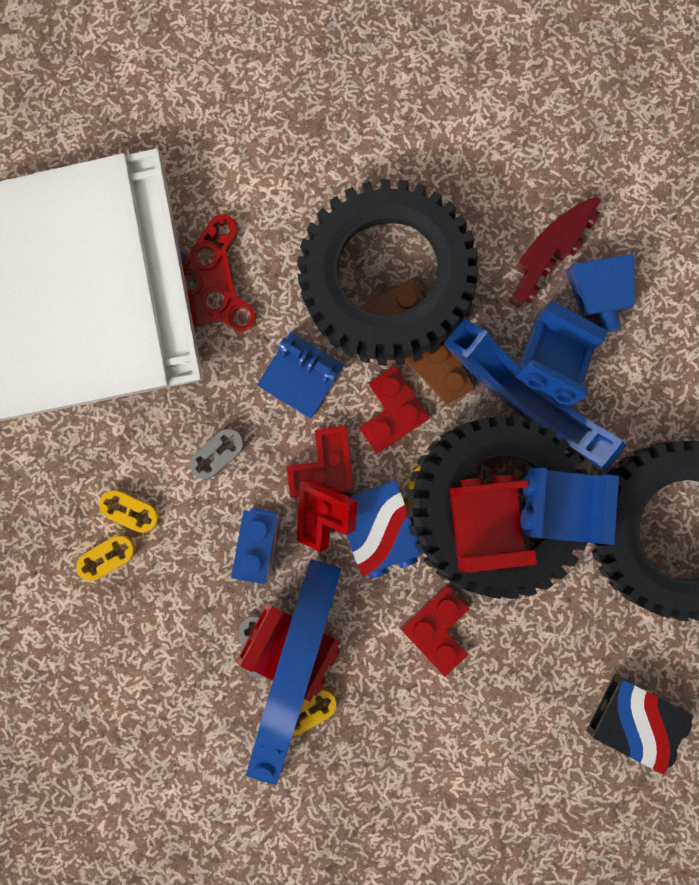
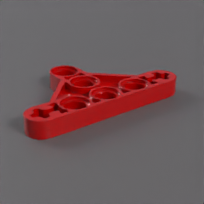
M219 214L210 220L183 261L184 276L193 275L197 279L196 288L192 291H187L194 327L223 322L238 332H246L254 327L256 314L248 303L236 296L227 252L237 238L238 228L235 221L226 214ZM226 223H229L228 228L231 233L229 235L223 234L219 238L218 243L222 245L220 250L212 242L206 241L208 237H211L213 241L218 236L216 226L218 224L224 226ZM203 249H211L215 253L213 262L208 265H202L197 260L198 253ZM212 292H219L224 297L223 305L217 309H212L207 305V297ZM245 309L250 312L251 319L247 325L238 326L234 323L233 315L237 310Z

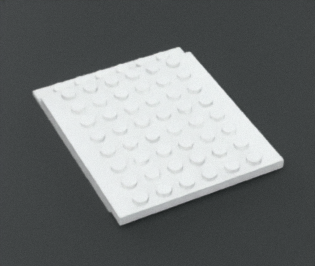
M158 148L129 155L124 153L0 181V421L204 380L161 151Z

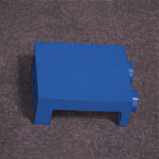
M551 301L536 315L515 378L525 382L532 389L541 390L554 397L559 403L573 406L587 396L589 389L584 387L583 384L593 351L605 341L608 330Z

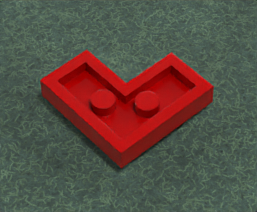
M395 366L368 383L385 411L360 426L359 429L375 453L378 454L430 419Z
M347 426L315 430L318 462L286 466L290 498L299 497L300 482L308 479L336 492L354 490Z
M310 479L300 482L297 541L318 552H322L329 548L330 528L345 535L355 532L358 501Z
M448 585L443 587L400 628L444 677L468 656L466 651L454 640L447 630L470 609Z

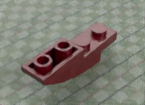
M595 196L576 205L554 220L539 234L513 268L524 276L508 301L517 308H520L525 302L530 304L540 289L535 284L541 274L547 277L557 261L552 256L563 261L569 254L572 256L576 254L584 241L579 236L585 227L590 229L600 214L596 210L601 201L600 198Z

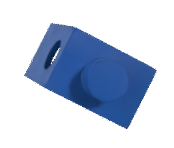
M634 254L572 264L566 270L582 317L598 316L600 327L608 330L607 333L621 330L618 312L627 311L634 307L635 304Z

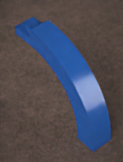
M464 318L444 343L460 363L492 393L527 421L535 420L540 422L539 429L550 427L557 433L553 440L565 439L570 444L566 450L571 453L577 452L581 460L584 461L586 459L606 472L626 448V444L620 438L591 422L566 404L557 402L554 397L541 390L532 389L525 382L515 378L519 366L502 350L488 331Z

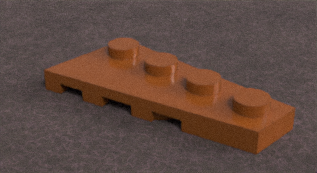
M413 277L361 305L359 308L377 315H395L414 308L425 297ZM443 341L439 344V350L432 355L429 351L422 353L423 359L414 362L413 357L404 358L446 405L475 389L462 364L444 345Z

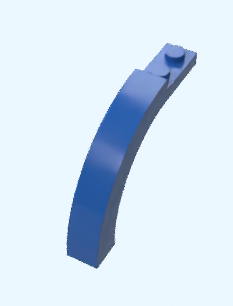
M310 559L246 772L248 777L277 785L342 568Z

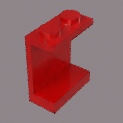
M514 475L493 477L494 484L482 485V478L461 480V487L450 489L459 571L478 572L537 564L535 550H524L522 528L520 525L517 488L528 487L527 480L515 482Z
M266 603L236 663L250 672L254 671L273 681L293 616ZM323 633L304 699L309 702L313 695L317 696L322 690L325 682L323 676L328 666H332L335 663L340 652L338 648L340 641Z

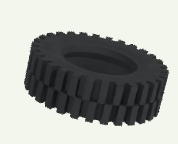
M380 179L381 189L373 190L371 181L362 183L364 193L357 195L354 187L345 190L347 198L345 202L342 203L338 196L329 201L332 209L330 213L323 207L316 214L319 225L317 226L311 222L307 228L310 240L302 239L300 248L304 256H298L297 266L301 274L297 275L303 301L318 330L324 337L327 336L330 344L336 349L340 346L344 354L351 358L354 354L358 355L361 362L369 363L370 359H376L378 365L387 366V360H395L396 365L405 364L404 358L413 357L414 362L423 359L422 353L429 351L431 355L437 352L439 344L442 341L445 343L464 320V317L469 315L476 291L478 253L477 248H473L474 236L472 231L466 232L467 221L463 215L456 218V207L450 201L445 206H442L441 194L434 190L430 198L426 197V186L417 183L415 191L412 192L409 191L408 181L400 179L398 189H391L390 179ZM381 224H402L416 229L429 241L437 259V276L429 294L414 308L395 315H377L356 306L344 293L338 275L340 257L350 239L362 230Z
M506 415L486 417L459 425L454 430L442 434L440 441L433 442L427 448L430 453L421 456L417 464L421 468L419 471L412 472L410 481L415 482L414 489H407L406 499H413L412 508H406V516L413 517L414 525L408 526L410 535L418 537L419 542L414 545L418 552L426 554L427 557L423 559L429 567L436 568L438 576L451 581L450 584L458 588L501 599V597L518 599L519 594L529 597L537 594L536 588L547 590L552 587L553 583L550 578L562 580L568 574L562 566L574 567L579 558L572 554L573 550L584 551L588 543L540 538L529 549L536 552L537 564L478 572L459 571L450 489L461 487V480H465L470 472L479 464L494 457L506 456L524 461L533 468H547L548 471L588 475L586 469H575L574 467L576 463L581 461L577 452L565 454L564 451L570 444L565 439L553 440L557 433L550 427L539 429L540 422L535 420L523 422L524 417L520 416L506 418Z
M683 440L649 445L650 447L640 448L634 451L633 456H626L619 461L620 466L618 468H611L606 474L619 476L614 545L592 543L595 544L596 550L591 552L594 560L599 561L602 565L598 568L601 574L611 580L609 584L612 588L621 592L622 596L628 601L669 619L672 617L679 621H689V618L699 621V578L689 580L677 579L661 572L647 557L640 539L641 516L648 501L655 493L674 482L686 480L699 482V441Z

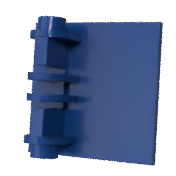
M290 331L287 338H283L280 342L277 354L257 386L311 419L344 367V364Z

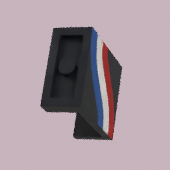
M615 673L586 731L595 740L665 775L667 769L672 767L677 759V749L682 739L686 738L691 731L694 716L685 709L651 694Z

